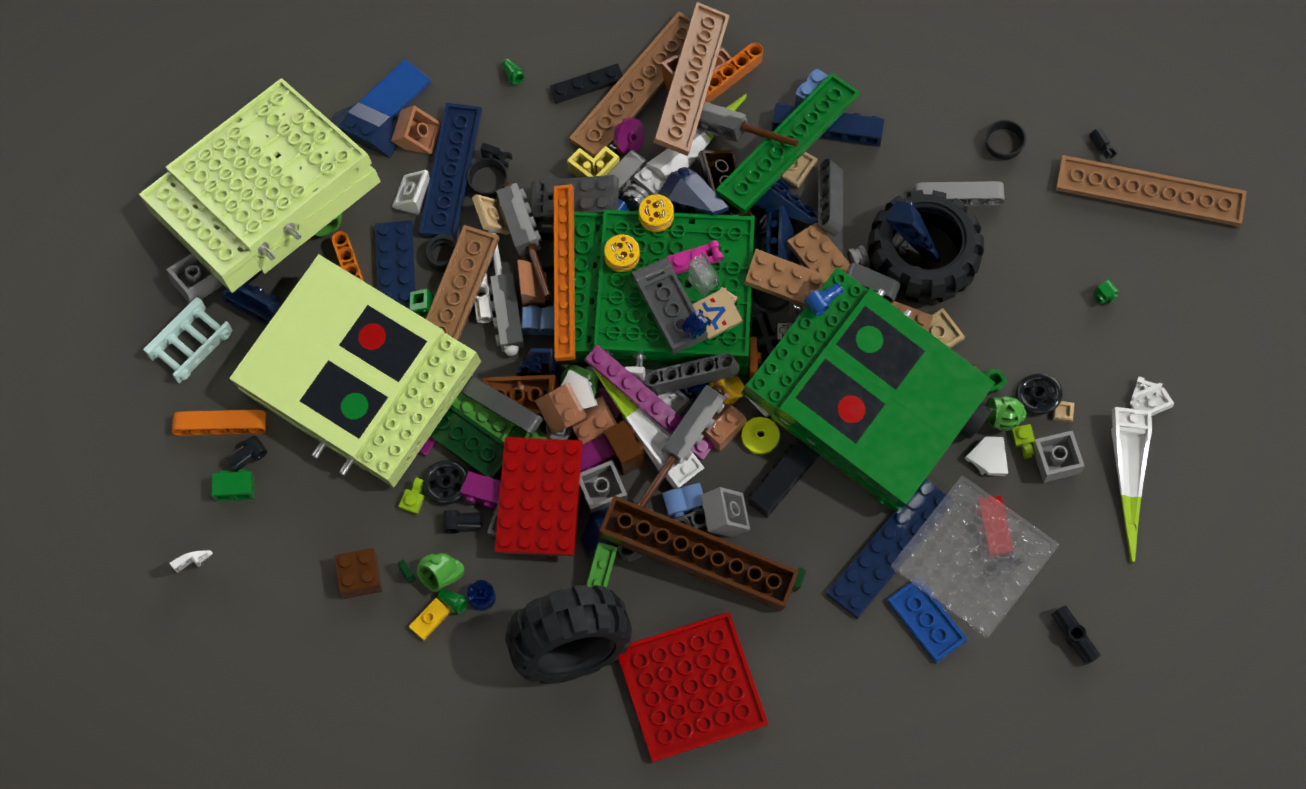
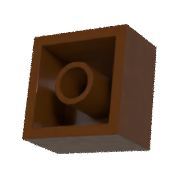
M624 420L604 430L605 438L615 454V460L623 475L644 465L645 450L640 441L636 442L637 440L634 436L636 434L631 424L627 426Z
M374 548L334 555L339 590L343 599L383 592L377 554Z

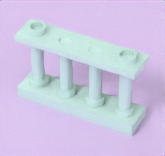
M198 297L181 311L143 349L147 357L152 361L159 357L175 371L172 375L179 384L186 380L191 372L223 340L228 339L233 331L227 321L221 326L204 312L206 307ZM196 318L202 319L216 331L209 339L191 325ZM183 331H187L202 346L193 352L178 339V336ZM170 344H173L188 357L181 366L164 352Z

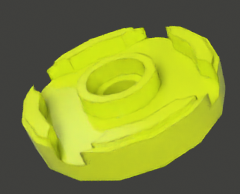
M752 418L746 422L742 429V443L753 454H769L779 444V428L769 418ZM761 432L764 436L759 437L757 434Z

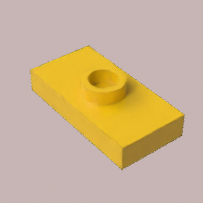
M435 598L410 624L409 628L424 641L451 613V610Z

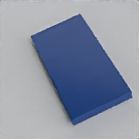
M404 59L359 103L390 116L392 121L402 109L411 103L432 82L424 73Z
M919 577L887 599L886 602L935 664L968 641L967 637Z

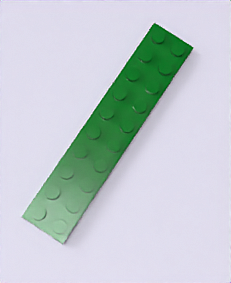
M831 73L773 131L774 133L799 140L798 147L766 138L716 189V194L745 214L860 97V91Z

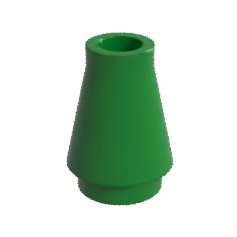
M505 59L502 62L501 66L509 82L515 85L520 84L525 78L524 71L510 59Z
M444 588L440 590L437 596L453 613L461 614L468 604L464 596L447 591Z

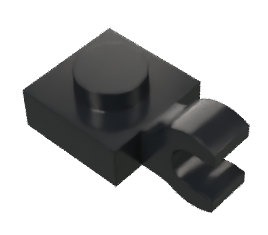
M484 142L480 148L483 158L497 159L506 168H509V162L504 160L507 158L512 160L513 155L511 153L502 152L500 148Z

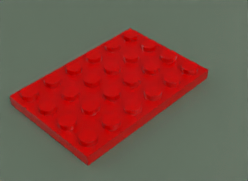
M505 437L495 553L574 557L583 451L582 440Z

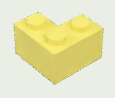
M606 146L594 158L579 148L567 160L568 171L576 177L606 176L620 162L619 156Z

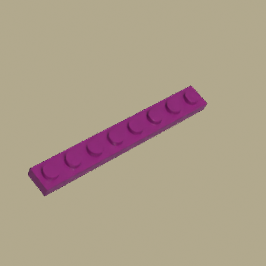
M597 344L584 361L672 435L683 418ZM703 437L698 445L694 443L691 450L702 461L715 445L706 437Z

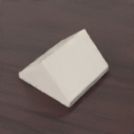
M427 170L403 176L392 205L393 208L417 215L420 214L430 182Z

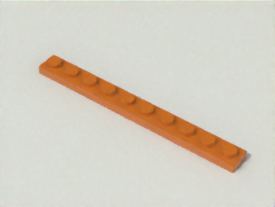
M572 184L554 186V349L556 361L575 360L574 187Z

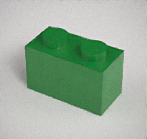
M241 469L237 472L223 470L218 473H212V497L216 502L255 500V477L251 471Z

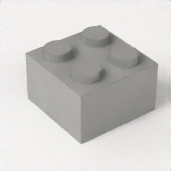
M192 253L166 269L170 282L189 304L196 297L203 299L223 286Z
M1073 430L1035 439L1032 445L1043 483L1079 475L1085 467Z
M613 460L581 472L580 487L591 514L609 507L614 495L625 500L628 499Z
M719 487L701 495L708 532L734 537L750 530L743 493Z

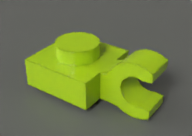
M1031 424L1015 427L1011 430L1015 448H1022L1024 459L1032 458V454H1034L1032 445L1035 438Z
M416 477L412 491L405 490L399 504L400 509L418 515L425 496L421 494L424 480Z

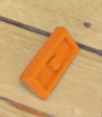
M757 337L749 338L750 378H752L758 370V364H761V352H757Z

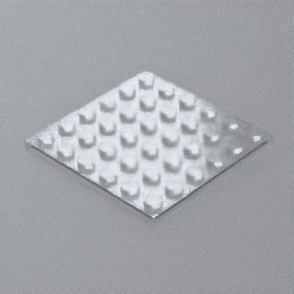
M962 475L892 563L891 568L988 639L1060 544Z

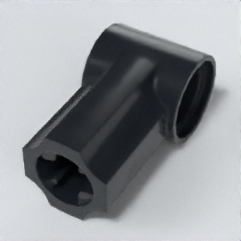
M251 436L243 442L241 448L226 457V460L234 471L237 472L250 462L258 461L265 457L267 449L257 436Z
M446 510L443 512L444 533L456 534L460 531L481 530V512L460 513L457 510Z

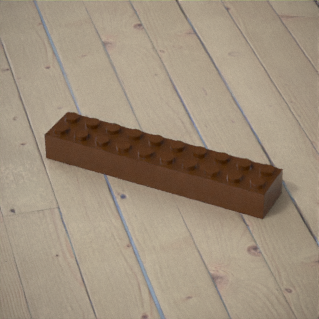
M615 495L610 502L597 535L599 538L778 611H782L786 607L799 570Z

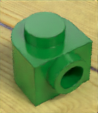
M1109 279L1097 286L1093 295L1095 300L1103 306L1107 302H1114L1119 297L1117 295L1119 290Z
M989 368L983 372V374L995 382L990 392H998L1004 388V384L1008 383L1000 370Z

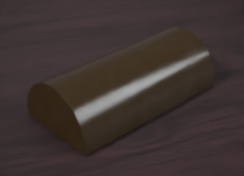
M708 150L700 151L698 154L704 180L716 193V189L738 167L734 151ZM721 198L729 207V210L716 214L751 216V210L749 209L744 214Z

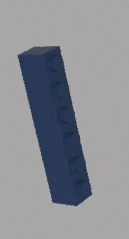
M776 103L772 131L798 106ZM843 113L819 138L880 147L884 119L877 116H862L858 113Z

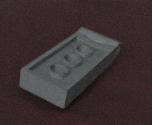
M615 175L548 179L532 182V213L530 217L533 216L534 220L537 221L554 219V186L573 185L574 212L604 213V210H618L619 179Z
M667 257L631 272L632 278L636 286H638L637 289L672 355L708 339V333Z

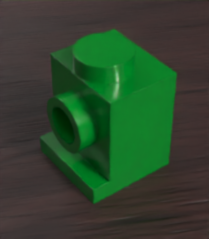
M428 289L410 292V310L426 319L434 296Z

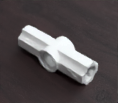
M485 274L478 294H486L482 297L477 296L474 302L477 322L482 324L493 320L487 274Z

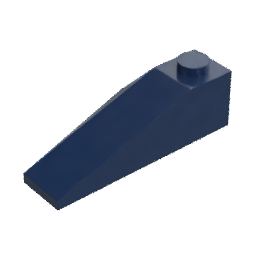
M687 167L671 172L658 192V195L667 197L672 204L674 202L680 203L682 208L695 207V211L705 214L716 215L729 210V207L696 172Z
M778 179L754 204V206L762 209L784 205L788 217L812 225L816 222L818 223V213L809 205L802 204L800 202L801 197L798 194H792L789 191L791 187L781 179Z
M896 201L885 220L926 261L940 263L941 259L920 213L914 208L915 205L909 201Z
M531 348L517 368L516 376H556L555 352L552 349Z

